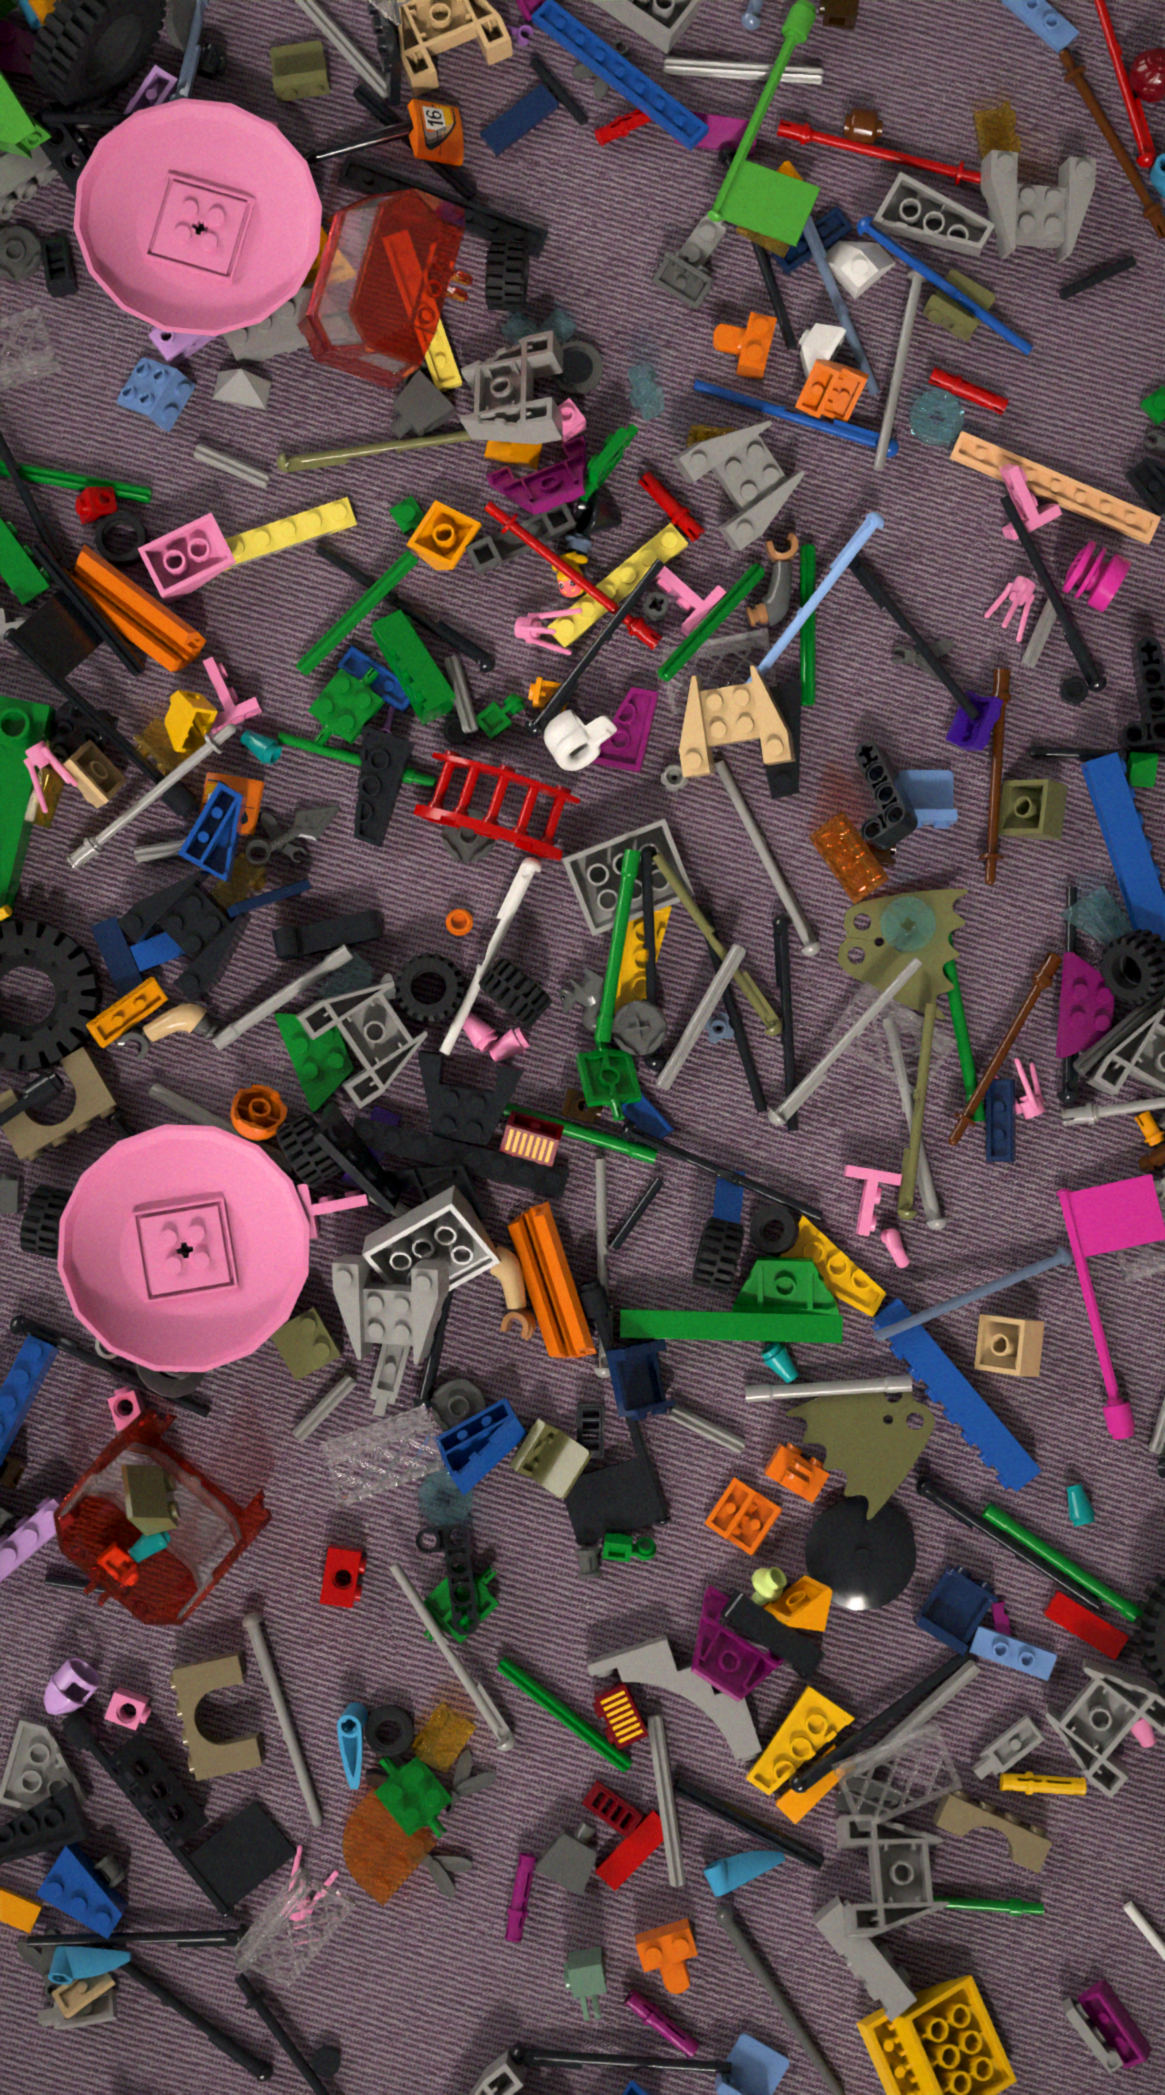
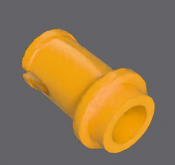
M1148 1110L1134 1117L1146 1138L1144 1142H1148L1151 1147L1165 1140L1163 1136L1164 1131H1160L1150 1113L1151 1111Z

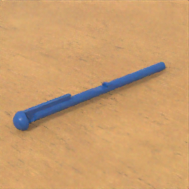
M865 216L859 220L857 231L860 236L864 232L872 236L883 247L1025 355L1029 354L1033 348L1030 343L883 231L876 228L871 223L874 219L873 217Z
M698 379L695 381L693 390L877 449L880 433L834 419V423L806 414L790 413L784 411L787 406H778ZM890 437L886 458L894 457L899 451V443L893 437Z

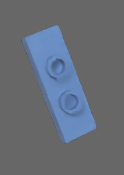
M1001 0L1008 9L1058 54L1061 50L1066 49L1079 35V31L1045 0Z
M980 1624L977 1626L968 1648L970 1653L1047 1681L1058 1656L1054 1651Z

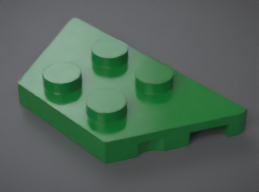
M276 1013L274 1014L311 1112H317L329 1096L355 1070L342 1035L335 1025L312 1040L295 1017V1014Z
M758 1257L732 1307V1312L839 1315L840 1307L814 1258Z

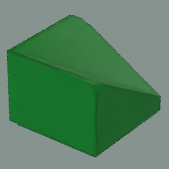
M1130 752L1127 772L1125 773L1127 783H1131L1132 786L1154 787L1158 754Z

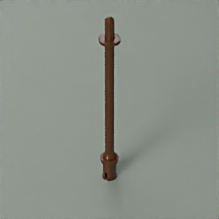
M1066 49L1061 50L1059 58L1068 72L1064 82H1073L1144 205V219L1149 220L1159 240L1165 238L1163 204L1153 200L1082 76L1087 69L1086 66L1081 65L1077 67L1069 51Z
M1004 668L993 670V693L990 694V696H996L1004 702L1001 706V715L993 727L986 853L979 855V859L986 860L985 883L987 885L995 883L997 861L1004 860L1003 855L997 854L1005 710L1006 705L1012 700V694L1009 693L1011 670Z
M1047 952L1038 971L1033 972L1031 976L1033 986L962 1114L955 1112L953 1115L957 1123L948 1138L950 1145L955 1146L959 1143L967 1126L975 1127L976 1123L972 1120L973 1115L1042 990L1050 988L1053 984L1052 978L1063 961L1058 955Z

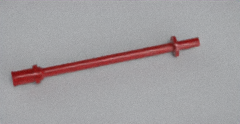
M782 118L780 120L777 136L800 141V145L805 146V143L812 141L954 177V185L956 186L959 185L960 179L981 184V173L964 169L965 161L962 160L959 166L956 167L818 132L810 127V123L805 122L802 125Z
M492 501L488 502L484 510L504 525L500 531L502 534L510 530L613 615L616 613L620 605L516 522L518 518L516 512L510 517ZM628 613L622 621L627 627V633L630 636L635 635L653 650L663 636L648 626L642 616L633 617Z

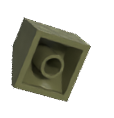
M1050 779L1004 780L998 834L1035 840H1061L1068 786Z
M318 1306L285 1323L271 1335L295 1381L344 1354Z
M122 1465L121 1471L127 1519L145 1536L178 1528L177 1517H180V1508L178 1502L174 1500L173 1491L177 1490L174 1476L170 1475L162 1466Z

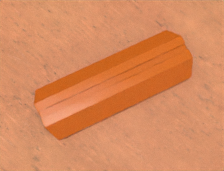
M83 545L74 567V576H71L113 628L170 672L182 670L199 657L200 650L206 640L198 631L88 546Z
M549 1202L532 1206L514 1218L508 1225L517 1258L521 1264L524 1280L548 1355L554 1358H580L596 1354L597 1352Z

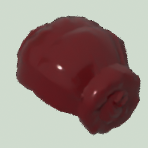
M1157 47L1141 52L1135 57L1129 73L1130 85L1137 92L1138 97L1147 103L1160 102L1165 97L1164 48Z

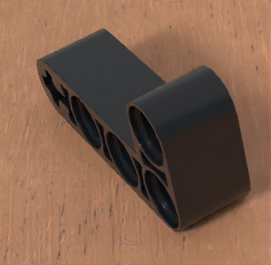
M1145 637L1131 651L1141 720L1128 723L1117 735L1119 745L1127 750L1157 747L1165 743V736L1164 738H1159L1154 733V726L1162 727L1165 732V666L1162 648L1157 639ZM1144 647H1145V650H1146V651H1150V652H1151V654H1150L1149 656H1148L1147 653H1145V652L1142 653L1141 650H1142ZM1145 673L1153 674L1156 678V684L1148 683L1145 679ZM1150 699L1159 702L1160 711L1152 710L1149 705ZM1127 730H1133L1137 733V742H1132L1127 738Z
M865 740L857 746L855 758L879 812L863 822L860 834L864 840L876 849L886 850L915 831L918 825V818L889 755L875 742Z
M370 910L302 927L287 926L271 931L277 959L280 961H288L336 950L343 944L353 946L385 937L379 910Z
M459 1523L422 1529L416 1536V1546L423 1553L445 1552L453 1626L457 1633L466 1636L470 1635L481 1624L470 1530L466 1525ZM453 1529H459L463 1532L464 1540L461 1544H455L451 1541L450 1534ZM427 1532L433 1533L436 1537V1544L433 1548H428L423 1543L424 1534ZM457 1557H462L467 1562V1569L463 1573L456 1571L454 1568V1560ZM461 1585L470 1589L471 1596L467 1601H463L457 1596V1589ZM472 1604L473 1608L467 1610L468 1619H473L474 1623L467 1629L466 1624H461L460 1622L465 1618V1609L459 1611L458 1607Z
M737 1590L734 1591L720 1612L726 1620L784 1660L793 1671L810 1681L826 1656L816 1645L777 1620L775 1616Z

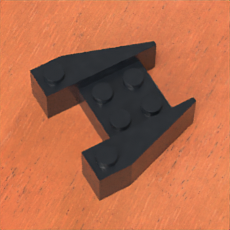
M199 871L135 903L117 922L120 928L135 943L149 939L161 927L194 961L173 982L191 1002L202 1000L221 981L252 917L250 913L240 914L236 919H230L227 910L202 885L211 875L208 871Z

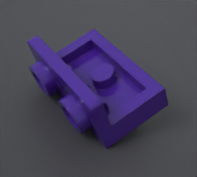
M965 691V695L979 711L980 715L971 721L959 705L945 739L965 751H983V748L989 743L992 727L1001 715V706L1004 701L996 696L981 697L972 691Z

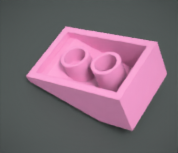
M212 513L138 548L162 599L167 605L192 593L236 563Z

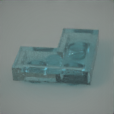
M558 309L539 328L522 312H516L503 326L501 334L516 346L519 344L518 340L526 336L553 330L560 345H563L577 330V326Z

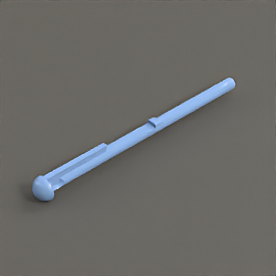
M870 512L865 516L866 520L831 564L829 574L804 607H800L794 620L759 664L758 668L763 677L875 529H883L884 518L880 513ZM750 676V678L747 680L746 683H751V682H752L751 676Z

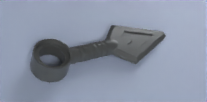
M335 805L298 810L293 828L287 830V832L285 831L268 842L258 839L251 841L246 847L247 861L255 867H261L269 862L272 851L294 840V838L301 837L317 841L340 811V807ZM254 847H262L266 851V856L263 859L256 860L251 856L250 852Z

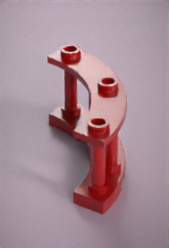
M445 750L444 754L433 752L432 758L443 762L444 765L432 802H428L427 806L416 804L413 812L414 815L436 824L457 829L461 827L472 829L475 834L497 841L499 838L514 843V847L541 858L561 861L563 850L554 847L555 842L552 840L564 803L579 804L580 802L579 798L571 795L572 790L556 785L554 788L516 774V769L507 765L500 764L499 768L460 758V754L450 750ZM454 767L467 769L469 771L457 808H453L452 812L443 810L444 806L442 804ZM479 773L498 778L487 815L482 820L468 817L469 812H467ZM509 781L528 788L517 825L512 830L498 826L499 821H497ZM538 792L554 798V802L543 836L536 840L527 836L528 831L526 829Z

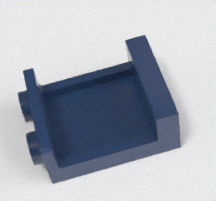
M665 1339L643 1341L606 1351L619 1417L630 1416L631 1421L647 1418V1413L649 1412L652 1415L668 1412L667 1407L677 1404L676 1399H666L657 1352L667 1350Z
M948 1564L915 1615L913 1622L964 1656L969 1648L967 1642L992 1603H997L999 1598L993 1594L995 1588L983 1580L978 1584L970 1579L972 1573L960 1565L954 1568Z

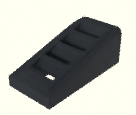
M62 236L40 241L45 283L51 297L57 298L77 293L67 237ZM62 249L63 251L54 254H49V252ZM64 260L63 262L51 264L52 262ZM65 271L64 273L53 275V273Z
M577 1402V1442L581 1445H599V1450H590L591 1458H604L605 1402ZM583 1412H599V1417H583ZM582 1423H599V1428H582ZM582 1434H599V1439H582Z

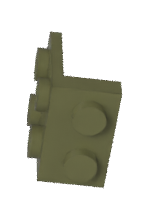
M320 41L291 44L270 49L269 53L273 72L272 81L277 102L331 94L323 45Z
M950 270L945 277L953 286L986 311H989L995 301V295L956 270ZM939 288L935 295L932 294L923 312V315L930 321L939 324L949 330L954 336L966 342L970 341L982 322Z
M538 1418L536 1423L529 1429L528 1436L521 1447L515 1452L509 1467L516 1472L530 1477L558 1498L564 1499L591 1458V1451L555 1426Z

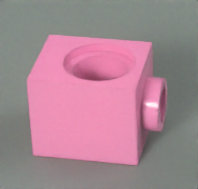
M570 398L558 406L563 416V435L561 441L565 443L586 430V419Z
M130 1386L114 1390L115 1396L107 1399L117 1431L149 1420L139 1388L131 1390ZM124 1399L131 1401L133 1404V1412L131 1414H126L121 1409V1403Z
M118 1687L112 1696L104 1719L136 1730L141 1723L146 1724L152 1709L148 1707L150 1698ZM130 1703L134 1705L136 1715H128L124 1710V1704Z

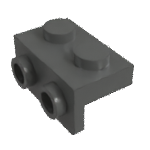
M677 250L673 254L666 251L665 259L651 282L699 311L715 283L710 277L712 272L699 264L696 268L688 264L689 258Z
M850 1774V1777L846 1776L840 1781L835 1804L836 1810L853 1815H873L890 1822L892 1808L899 1802L901 1791L893 1789L894 1785L878 1781L877 1784L866 1781V1777L858 1774Z

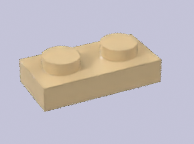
M109 1972L93 1977L73 1979L71 1984L61 1985L51 1994L63 2015L68 2019L115 1985V1982Z

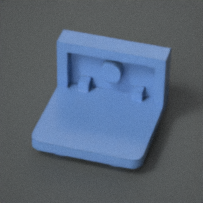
M143 357L136 364L126 385L122 388L117 398V403L124 408L147 416L162 430L170 432L196 385L178 369Z
M902 770L899 772L898 777L918 818L916 829L923 828V825H933L935 829H947L958 820V809H953L952 771Z
M741 2033L725 2062H732V2074H717L715 2078L716 2092L718 2095H773L789 2066V2059L750 2034Z

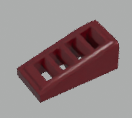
M599 1780L595 1781L581 1802L583 1806L626 1838L630 1837L643 1817V1810ZM602 1791L604 1795L596 1806L593 1804V1801L599 1792ZM609 1798H611L614 1801L612 1802L608 1810L605 1812L602 1809L609 1800ZM620 1805L623 1808L615 1819L612 1815ZM629 1812L632 1816L627 1824L624 1825L621 1822Z

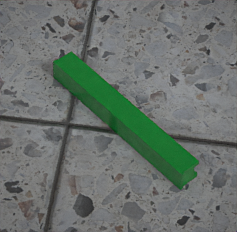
M622 1308L620 1315V1338L842 1343L843 1315L840 1314L819 1315Z

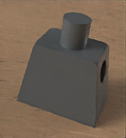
M419 370L394 401L393 409L399 418L389 428L399 439L410 429L417 437L426 436L456 416L455 406Z
M585 1820L580 1822L575 1832L563 1827L536 1860L535 1870L582 1896L598 1853V1846L590 1841L596 1828Z

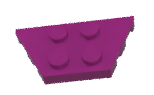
M1066 952L1063 957L1055 1058H1065L1092 1047L1112 1030L1114 996L1110 993L1111 989L1109 987L1106 988L1104 984L1106 981L1104 977H1101L1100 972L1073 952Z

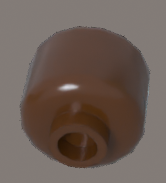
M855 107L851 110L850 114L845 115L843 136L851 141L873 145L876 137H881L883 120H878V113L875 109Z

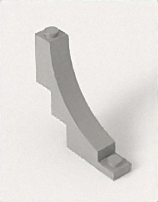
M666 1634L587 1660L590 1676L597 1674L598 1678L612 1674L614 1668H618L622 1682L656 1685L678 1693L692 1701L721 1730L732 1750L735 1760L741 1758L742 1761H748L757 1757V1753L762 1752L745 1697L741 1701L736 1702L717 1688L713 1689L711 1684L691 1672L692 1661L676 1666Z

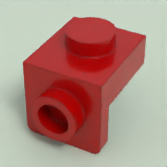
M87 487L76 498L75 510L80 515L81 524H92L100 515H109L118 511L113 487Z

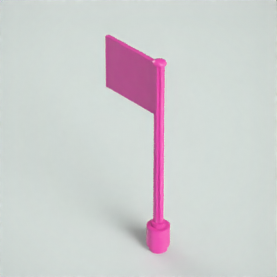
M1152 1174L1074 1192L1068 1188H1062L1056 1192V1196L1059 1195L1109 1400H1106L1107 1405L1103 1406L1102 1409L1108 1433L1112 1434L1113 1440L1134 1436L1136 1425L1130 1401H1124L1123 1397L1119 1396L1085 1257L1165 1239V1226Z

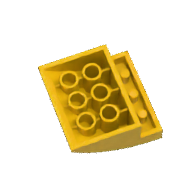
M971 1975L949 1980L914 1993L917 2001L892 2022L884 2014L885 2010L883 2007L856 2023L887 2095H997L1017 2081Z

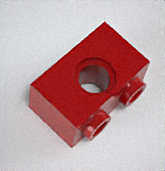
M330 1544L319 1603L353 1608L355 1601L360 1602L363 1585L358 1584L360 1573L365 1574L367 1557L363 1556V1548ZM339 1570L349 1571L352 1577L351 1581L348 1583L341 1582L337 1577V1572Z

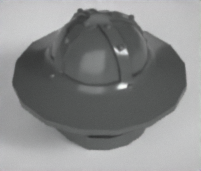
M135 1363L139 1377L150 1390L166 1397L177 1398L190 1394L200 1385L205 1375V1372L153 1371Z

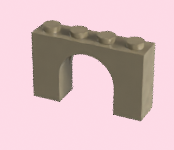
M82 1047L59 1060L76 1091L75 1108L65 1121L53 1126L44 1125L37 1121L27 1108L1 1126L20 1160L29 1159L31 1162L45 1154L43 1150L53 1145L56 1148L69 1140L68 1135L75 1131L80 1134L93 1126L91 1124L92 1121L99 1117L102 1120L106 1119L115 1112L116 1107L121 1105L89 1048ZM11 1088L0 1094V1113L22 1099L18 1089Z
M238 1650L176 1665L172 1670L173 1674H170L169 1677L170 1685L173 1691H177L178 1702H176V1712L178 1718L183 1719L185 1729H182V1739L184 1745L189 1746L191 1756L188 1757V1766L190 1773H195L196 1781L262 1766L265 1761V1754L260 1732L222 1739L211 1735L203 1727L199 1718L200 1701L206 1693L215 1689L244 1683L247 1673L242 1651Z

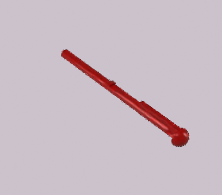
M1094 0L1140 154L1136 162L1142 168H1149L1154 165L1157 153L1140 98H1134L1126 68L1121 59L1123 52L1117 42L1106 1Z

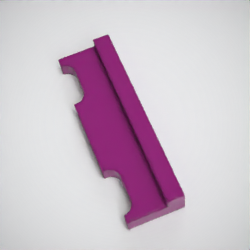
M1005 1601L993 1602L991 1611L994 1629L1011 1635L1009 1617L1004 1613L1003 1605L1006 1604Z

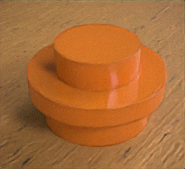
M458 908L452 910L447 915L446 927L453 935L463 936L472 929L473 918L467 910Z

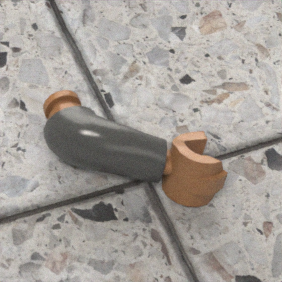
M791 531L785 542L789 547V551L785 553L777 552L772 540L765 544L766 553L775 564L773 565L768 593L765 597L761 598L760 604L755 605V609L746 608L747 618L751 627L755 626V622L758 621L760 624L767 622L769 626H773L779 623L788 611L792 585L791 561L794 559L799 546L796 535Z

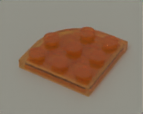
M375 1785L358 1804L347 1821L343 1834V1855L346 1866L354 1880L379 1904L384 1906L434 1848L438 1840L425 1828L418 1829L408 1838L374 1794V1791L378 1789Z

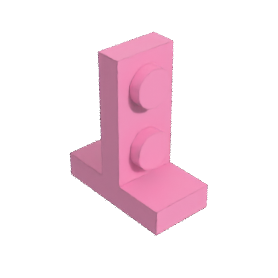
M1007 464L999 468L1012 501L1028 533L1062 515L1058 504L1048 502L1036 509L1038 502L1034 494L1029 492L1026 486L1027 476L1021 467ZM1012 523L1001 528L1005 538L1011 540L1018 539Z
M666 566L655 578L657 580L656 585L665 594L670 592L678 599L676 603L681 609L687 613L689 611L692 612L681 625V632L687 637L726 594V591L718 585L703 601Z
M213 657L203 661L225 711L218 713L210 729L213 734L218 733L229 723L235 725L263 712L255 697L236 705L240 701L234 688H228L224 680L228 678V674L222 662L217 664Z
M845 1165L843 1176L864 1180L855 1234L869 1236L870 1231H875L877 1215H873L874 1205L879 1204L882 1188H878V1182L900 1186L902 1175Z
M306 1184L296 1185L300 1202L310 1225L309 1239L321 1237L317 1215L370 1205L367 1194L362 1195L361 1190L344 1193L345 1198L334 1200V1195L317 1198L318 1204H314L311 1187Z

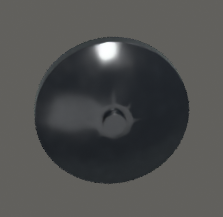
M866 1497L843 1499L827 1507L813 1522L805 1543V1562L810 1577L830 1587L832 1590L831 1602L852 1610L876 1609L893 1601L909 1584L916 1565L915 1540L906 1521L887 1504H884L872 1519L867 1520L869 1501Z

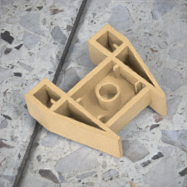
M396 0L401 61L404 75L414 97L439 87L437 72L430 57L469 40L477 39L488 66L513 56L511 38L500 14L486 0Z
M750 666L751 683L703 691L702 678L696 675L691 677L679 747L683 777L695 778L715 774L712 747L758 739L761 740L764 764L774 765L796 761L792 733L758 667Z

